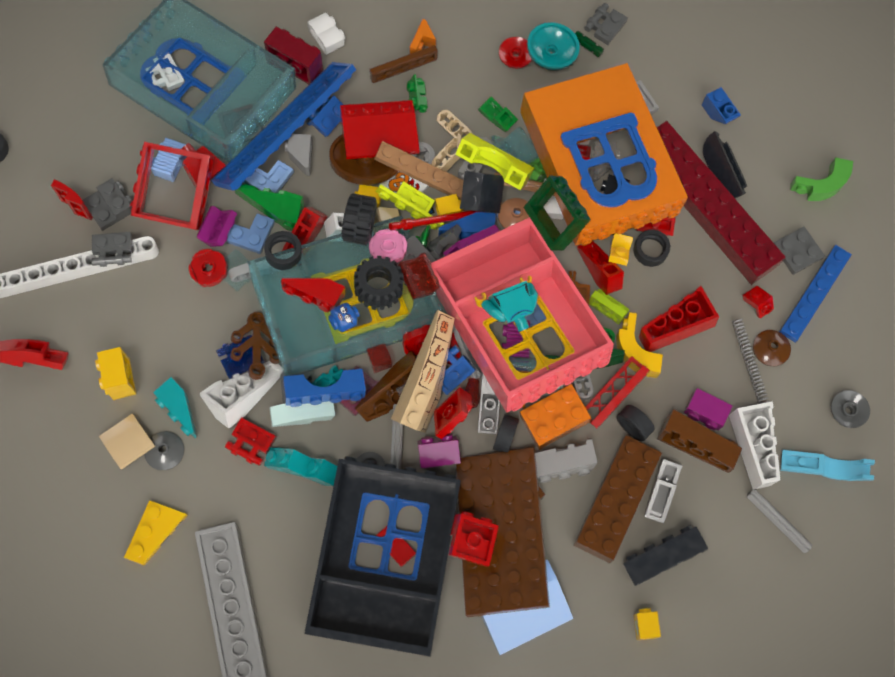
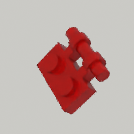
M241 417L231 434L237 438L235 444L228 441L225 448L230 450L233 455H240L245 458L246 462L260 466L263 459L258 457L257 454L259 451L267 454L277 437ZM244 443L253 447L250 452L242 448Z

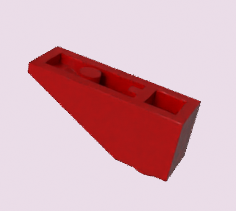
M305 207L291 232L300 240L302 256L319 234L328 217L313 207ZM286 242L281 252L293 249L294 246Z
M594 241L587 245L577 246V250L596 285L606 295L622 289L624 271L616 263L608 262L609 256Z

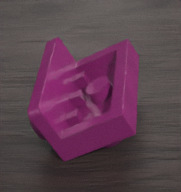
M210 206L196 236L197 239L209 247L223 246L228 239L227 235L230 228L235 223L234 219L237 213L233 210L221 211L215 206Z

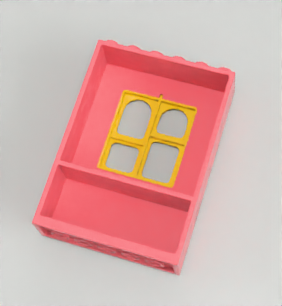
M530 217L428 264L430 286L447 314L455 318V328L506 413L511 410L517 411L523 404L529 401L530 403L535 402L541 395L545 393L551 394L563 384L569 385L575 378L581 375L582 377L587 376L592 370L598 367L603 368L610 362L614 346L613 342L553 251L550 250ZM528 276H531L532 284L538 293L537 304L546 316V320L519 332L523 337V341L508 349H503L489 327L490 324L497 320L490 316L482 307L476 305L475 297L482 300L481 293H485L487 300H489L488 297L491 294L519 284L520 277L526 281ZM552 327L564 345L563 355L557 359L545 357L532 336L546 328ZM528 348L537 361L536 367L531 372L521 373L513 367L509 357Z

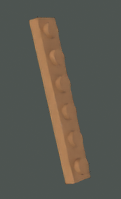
M382 141L374 160L447 195L457 194L458 200H461L464 180Z

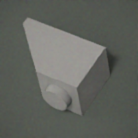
M292 134L288 141H285V152H288L289 159L306 176H310L311 135Z

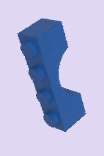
M363 369L343 370L340 379L328 387H318L311 384L303 374L283 376L286 406L299 407L302 404L319 405L322 402L329 401L331 403H338L348 399L358 401L365 397L366 388Z

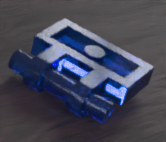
M252 335L243 336L242 342L239 344L231 343L228 345L226 343L222 345V348L216 350L219 357L227 355V358L220 361L229 379L233 378L232 375L237 373L240 375L249 370L252 364V347L243 353L239 361L232 360L230 354L233 348L242 345ZM261 356V364H263L265 362Z

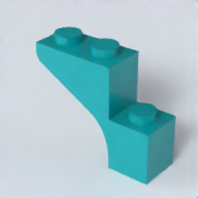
M270 448L264 464L269 469L300 476L324 486H334L337 471L336 465L324 459L310 458L294 449Z

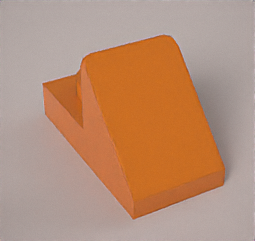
M422 19L410 45V54L423 50L424 46H436V38L425 19Z

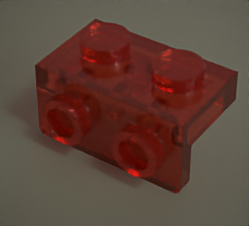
M421 253L417 258L401 261L398 264L402 269L401 273H403L404 281L412 300L432 295L440 288L439 280L434 274L431 261L426 253Z

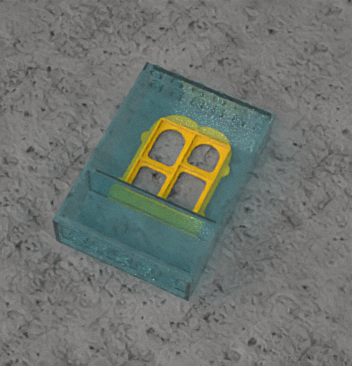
M402 215L374 223L371 237L380 230L389 229V223L401 221L403 219ZM396 230L399 234L403 235L406 238V240L410 238V235L408 233L410 232V230ZM342 233L301 245V260L295 267L288 270L273 268L269 265L265 256L247 261L250 278L284 376H292L401 342L406 332H411L424 325H431L436 311L443 312L441 304H437L435 300L436 292L434 287L429 285L428 272L422 274L419 279L409 286L403 282L402 296L398 298L400 309L396 314L381 318L377 309L372 310V306H368L372 321L344 332L333 329L328 318L330 312L322 311L313 303L307 304L296 295L286 294L281 286L282 278H328L333 281L345 278L349 283L353 297L343 300L340 305L348 303L353 306L360 303L358 296L356 297L354 273L357 271V266L362 265L363 260L369 261V257H371L369 243L366 246L345 242L342 239ZM287 249L272 255L277 259H288L293 256L295 249Z

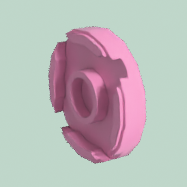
M380 230L371 237L369 252L374 259L377 256H382V259L389 257L390 262L394 260L398 263L407 254V241L396 230Z

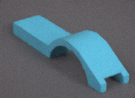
M782 450L780 471L822 475L836 480L872 481L874 480V475H870V465H874L875 460L845 461L832 459L824 454Z

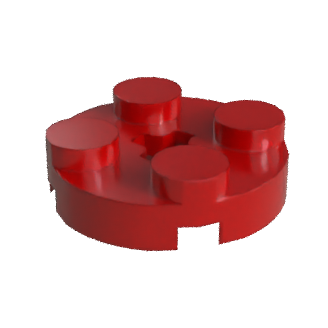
M203 249L192 257L193 260L189 264V274L200 286H215L227 277L228 265L220 252L212 251V249ZM207 264H209L210 266L213 265V268H211L209 272L204 271Z
M424 325L403 335L402 345L405 354L411 351L414 355L418 356L422 347L421 343L424 342L431 325Z

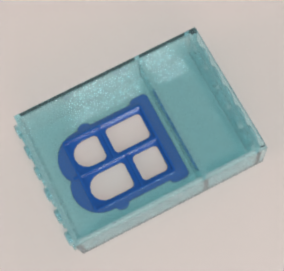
M162 0L159 6L154 8L150 15L140 22L139 27L134 32H131L127 39L118 45L115 52L110 57H107L102 64L108 84L200 145L205 146L228 163L250 143L258 130L263 128L296 89L294 67L187 0ZM177 49H186L196 55V58L186 69L176 67L170 63L168 58H163L169 53L171 55ZM203 61L225 73L213 88H210L191 75ZM158 63L162 69L172 68V72L175 74V70H177L185 80L184 84L174 94H169L159 86L153 85L152 75L154 72L151 71ZM191 86H195L207 94L194 109L180 100ZM249 104L253 105L251 109L248 108L237 112L232 110Z

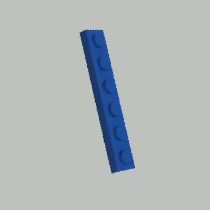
M837 245L833 247L783 325L780 333L795 343L798 341L852 254Z

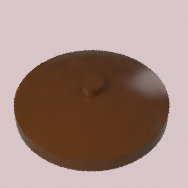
M343 134L338 136L330 147L329 160L333 171L348 182L360 185L378 184L389 180L398 172L374 160L375 157L346 159Z

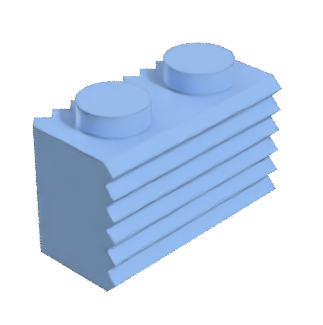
M165 138V141L159 145L181 149L186 144ZM158 150L157 156L152 161L151 170L153 175L174 182L182 167V161L187 156Z

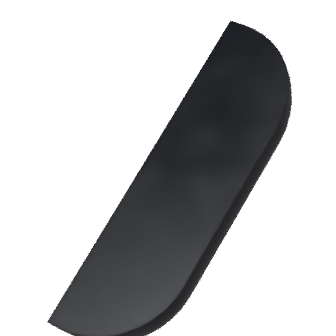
M714 131L704 142L703 156L712 173L734 198H738L746 194L744 188L747 187V183L728 142L723 143L719 138L720 134Z

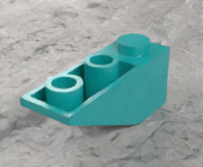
M170 377L153 392L157 397L154 401L162 409L166 407L170 411L167 415L174 422L178 420L182 424L180 429L187 436L191 434L196 438L197 434L188 396L177 382Z

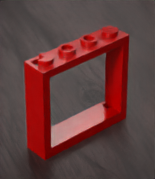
M144 142L142 151L140 150L141 162L138 164L136 171L138 178L133 187V192L135 193L134 200L130 204L132 206L131 216L200 230L203 223L215 156ZM154 150L201 159L190 222L143 212Z

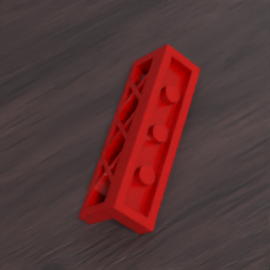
M631 356L585 407L587 411L591 407H599V414L594 420L591 419L590 424L598 429L650 370ZM632 362L640 368L635 375L627 376V367ZM625 378V386L621 390H614V381ZM603 393H612V400L608 404H601ZM597 400L599 401V405H593Z

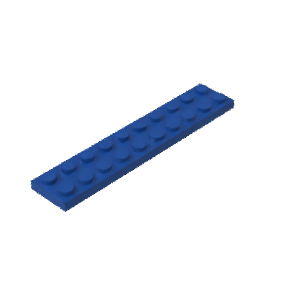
M332 62L211 180L213 184L232 191L240 188L242 182L247 177L252 176L259 165L264 164L267 158L273 152H276L285 140H288L297 128H300L309 116L315 114L316 109L320 105L328 101V97L332 93L340 89V85L344 81L352 77V74L356 71L354 65Z

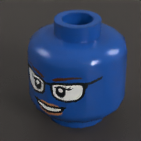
M343 303L331 309L328 318L334 330L338 329L340 332H344L357 325V317L360 315L355 306L351 307L350 304Z

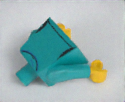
M528 276L526 281L520 277L519 284L491 294L488 297L489 300H487L485 293H481L482 300L475 297L476 305L482 307L497 321L503 322L505 325L515 322L518 332L530 328L526 316L534 313L538 299V293L532 284L531 276Z

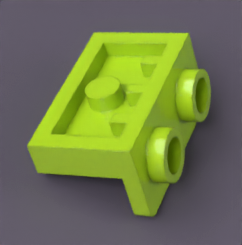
M601 289L595 290L590 297L589 305L618 325H620L629 312V308L611 296L606 295Z

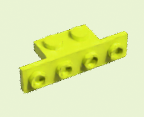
M404 181L396 193L381 184L375 191L380 198L386 201L390 200L395 203L394 205L398 209H405L411 213L410 215L415 219L432 216L428 212L435 200ZM444 222L429 225L431 229L439 230V227L443 226Z

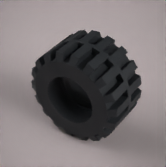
M355 193L349 196L342 224L343 241L366 246L370 242L377 209L375 197Z
M372 256L369 257V261L365 259L362 261V265L357 266V271L354 273V289L360 303L364 302V306L367 308L372 306V310H376V307L384 310L385 306L390 308L392 303L396 304L398 302V298L402 296L404 276L401 273V267L397 266V262L394 260L390 262L389 257L382 259V256H377L374 259ZM375 277H381L390 284L383 289H375L368 284V281Z

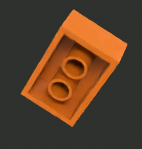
M572 384L520 411V417L539 450L591 421V416Z

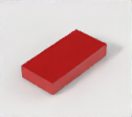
M387 526L383 530H381L376 536L384 537L386 535ZM395 538L392 543L391 553L389 554L402 568L416 555V552L404 539Z

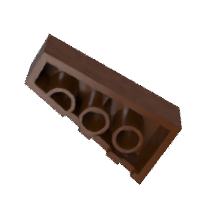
M675 409L665 419L657 440L727 473L734 469L742 451V448L736 442L725 439Z

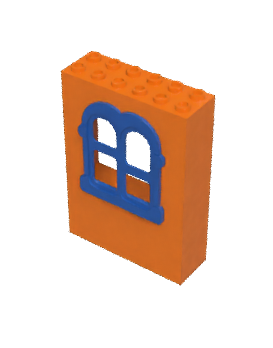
M628 63L524 93L520 113L547 178L549 175L564 177L568 182V186L577 195L578 201L587 210V214L591 219L574 238L575 246L580 244L587 245L592 240H603L612 234H622L628 229H639L647 223H658L663 218H674L680 214L688 196ZM627 129L637 154L623 159H616L606 135ZM598 138L604 150V155L584 160L577 144ZM641 162L646 171V181L641 185H631L625 180L621 167ZM609 163L617 180L618 186L615 192L602 194L597 191L588 168ZM555 192V198L568 226L574 218L557 192Z

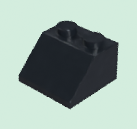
M465 171L460 209L500 213L504 189L503 176Z

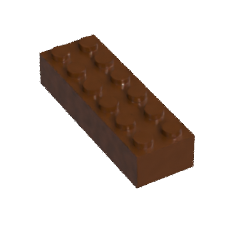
M627 435L623 438L573 546L608 563L614 561L662 452Z

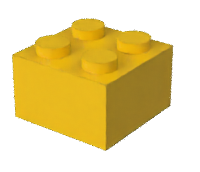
M117 347L97 352L98 359L95 360L97 370L101 373L99 385L102 390H105L106 395H109L113 400L136 395L130 359L123 349Z

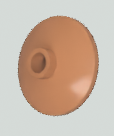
M511 198L501 205L498 219L503 228H508L529 218V215L523 208L528 201L521 198Z

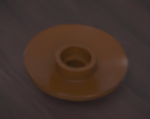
M765 330L754 339L753 352L761 363L774 367L782 365L788 360L791 353V345L782 333L775 330ZM771 343L775 344L777 348H772Z

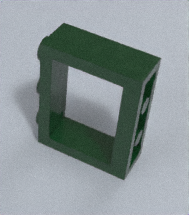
M549 175L523 207L551 251H564L591 220L587 210L580 204L577 195L570 189L567 180L562 176ZM555 192H557L574 218L561 234L543 207Z

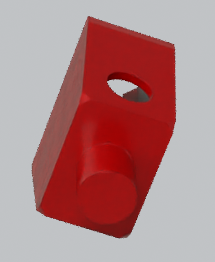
M187 143L181 148L182 150L215 156L205 146L195 150L190 143ZM216 156L211 179L226 166ZM187 157L182 161V166L196 188L201 159Z

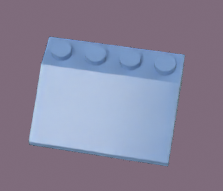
M546 560L550 608L481 616L499 655L573 619L562 589L548 560Z

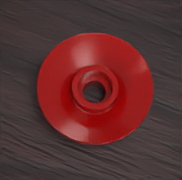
M510 37L501 43L499 57L506 66L523 68L532 61L527 50L526 39Z

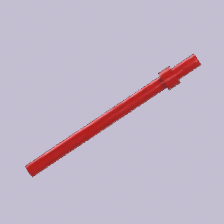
M469 210L418 219L406 218L399 222L389 223V229L391 231L398 229L410 230L416 226L458 220L480 211Z

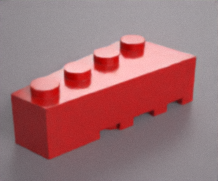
M700 286L692 294L684 297L678 304L671 306L664 314H660L643 326L639 339L646 351L653 352L715 327L719 315L704 289Z

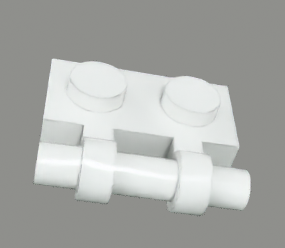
M170 53L163 58H168L170 63L176 66ZM159 63L151 71L154 72L152 75L153 85L160 88L166 86L168 91L181 87L185 82L180 72L175 70V74L170 67L162 69ZM160 74L161 79L157 80L155 75Z

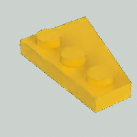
M149 500L124 558L145 566L161 547V544L169 535L171 536L175 528L188 515Z

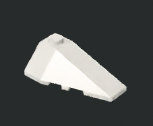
M270 361L263 363L265 373L261 379H252L248 372L242 375L237 373L232 375V379L224 382L219 380L203 390L200 396L215 418L227 428H230L240 421L241 417L244 418L278 381L281 373L285 370L283 367Z

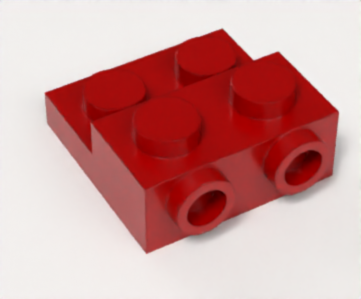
M461 387L434 411L435 436L440 439L450 434L457 424L463 422L473 407L471 394Z
M463 511L461 514L455 515L450 534L453 538L448 555L489 567L499 525L492 524V520L487 518H474V514Z

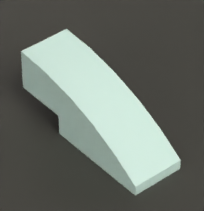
M329 401L322 402L319 405L302 404L299 407L286 406V404L270 407L272 427L311 424L313 421L332 420L335 416L334 404Z

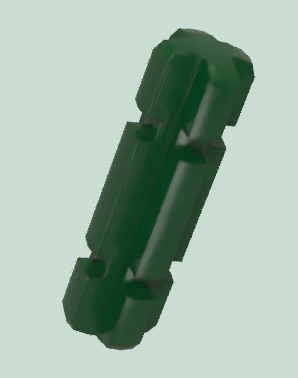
M577 31L575 33L581 46L590 52L593 51V54L597 57L603 54V47L597 46L596 42L587 36H583L582 32Z

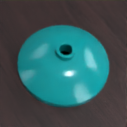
M547 22L536 26L531 31L527 40V50L530 57L538 65L551 70H560L569 67L575 62L579 54L580 44L577 36L571 29L559 23Z

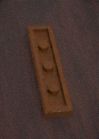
M434 45L371 68L370 79L372 83H376L436 61L438 50Z

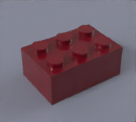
M275 26L264 40L268 62L308 85L324 71L321 51L316 46H310L305 43L300 37L296 38L291 35L286 29H280Z

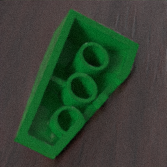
M242 184L240 188L235 190L236 195L289 231L293 230L305 208L303 196L279 190L278 193L271 192L270 188H264L261 191L254 186Z

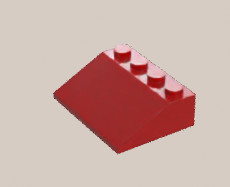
M412 100L340 105V120L346 159L375 157L382 141L408 154H420Z

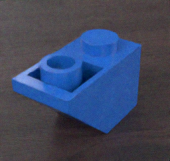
M722 87L706 94L702 107L712 120L727 124L741 116Z

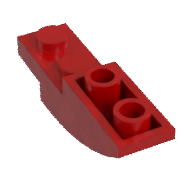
M11 339L0 341V363L23 367L25 362L63 370L69 353L50 349V342L40 340Z

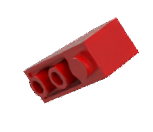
M282 278L281 280L282 289L286 294L296 295L307 304L313 303L324 312H330L331 309L339 306L345 296V286L328 278Z

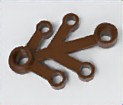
M253 312L248 316L247 324L232 333L231 341L234 344L241 343L243 336L253 330L252 337L239 347L233 348L230 357L234 361H239L243 353L252 347V364L248 373L252 379L259 380L265 373V366L261 364V348L270 356L269 360L271 363L278 364L281 361L282 354L272 347H278L282 338L266 325L264 314ZM261 331L270 339L269 344L261 337ZM237 352L240 356H236L234 353Z

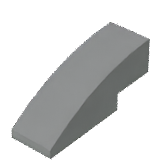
M664 458L661 459L650 493L645 517L661 523L665 522L677 487L676 483L682 468L681 464Z

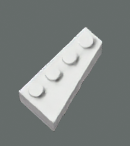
M773 401L737 408L729 415L738 446L742 448L741 455L753 490L768 487L780 481L779 460L775 446L777 445V439L774 436L775 418L772 415Z

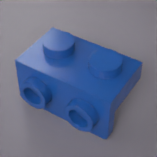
M334 95L329 97L326 103L320 105L321 107L316 110L315 114L308 117L309 121L306 124L309 126L313 125L324 137H327L341 121L340 105L343 104Z

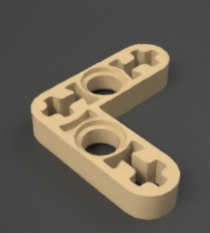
M442 110L437 115V122L454 138L432 160V165L447 172L460 158L455 154L450 155V151L455 147L458 149L463 133L465 135L474 133L449 110ZM446 117L450 120L449 123L444 120ZM456 125H460L457 131L452 132Z

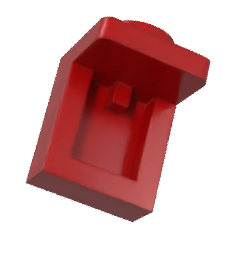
M758 285L743 294V300L756 309L757 317L759 318L764 317L774 309L773 296Z

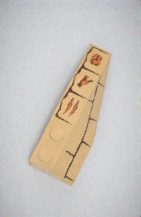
M439 310L436 311L391 417L392 420L417 431L426 432L441 397L454 317Z

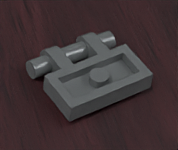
M603 3L602 6L595 10L594 16L587 20L584 29L587 32L594 29L596 31L594 37L609 45L625 25L628 17L615 9L608 13L606 10L609 8V5ZM600 18L604 20L602 24L598 23Z
M131 232L92 235L93 255H100L99 258L91 259L92 266L100 265V267H107L108 264H117L119 266L132 262V256L125 255L127 252H132ZM117 253L116 256L107 257V254Z

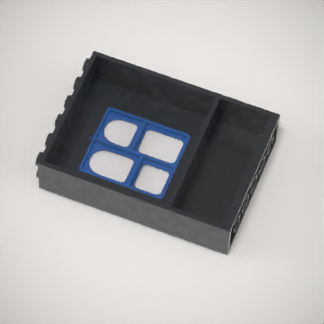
M345 456L344 459H339L304 634L430 657L451 540L450 534L454 522L461 480L451 474H445V477L437 476V473L433 471L419 473L417 469L405 467L402 470L397 469V466L385 463L384 466L376 465L377 462L365 460L362 463L357 462L356 458ZM374 500L384 501L389 507V520L384 537L367 535L361 532L366 506ZM414 506L420 510L422 524L418 533L398 530L396 528L397 516L403 507ZM395 538L415 541L418 544L414 569L411 575L388 571L389 553H391L392 543ZM364 542L383 547L381 563L378 569L355 565L359 543Z

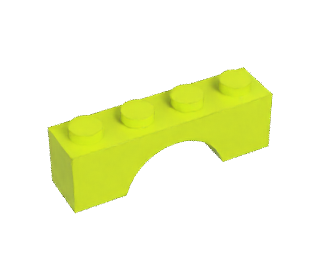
M472 133L462 138L455 154L470 163H480L492 167L503 176L504 182L519 190L528 183L534 167Z

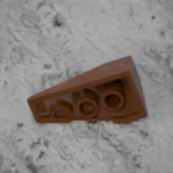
M411 351L397 361L355 407L356 411L366 422L388 414L393 409V405L398 403L416 361V357Z

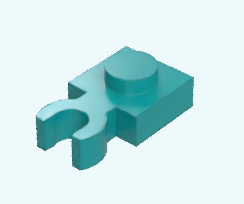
M334 365L330 368L328 374L322 373L311 384L318 387L331 386L340 379L343 369L339 370Z

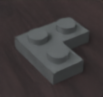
M456 224L429 242L426 249L436 261L441 257L440 253L445 249L446 245L449 243L452 245L459 240L461 227Z

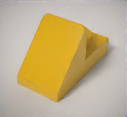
M615 233L610 244L608 262L627 266L633 237Z

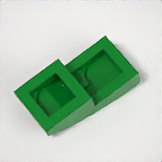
M492 96L478 109L484 117L504 132L518 120L507 107L503 109Z

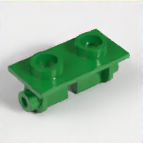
M414 74L406 86L409 92V100L413 101L414 111L419 110L420 113H425L428 108L427 98L420 96L426 94L425 82L422 78H416V74Z

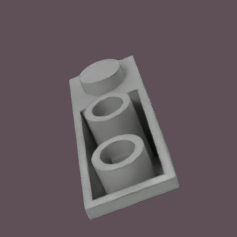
M482 373L478 433L497 434L500 401Z

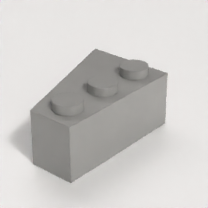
M592 439L586 440V445L575 446L570 444L568 448L558 450L554 448L535 453L538 481L546 483L550 482L551 478L559 477L562 480L570 478L572 474H578V476L590 474V471L597 464Z

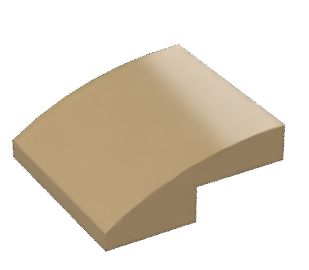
M133 414L99 436L121 470L155 447Z

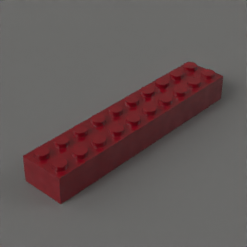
M665 121L657 127L658 132L688 196L684 207L745 279L753 285L777 268L786 256L671 124Z

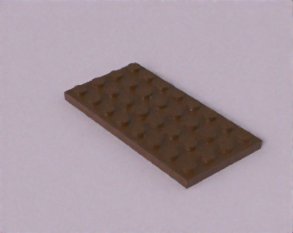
M534 447L512 450L508 453L498 452L460 458L461 463L456 464L457 479L461 480L458 493L459 514L463 511L474 514V518H487L492 520V524L499 525L489 567L462 560L466 617L550 608Z

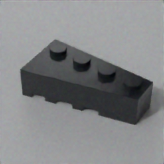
M689 525L680 530V535L674 537L671 534L663 538L662 544L658 546L652 544L644 548L645 553L639 556L634 553L626 557L627 562L623 564L634 586L679 565L681 562L693 558L699 553L707 551L709 548L697 526L692 528Z

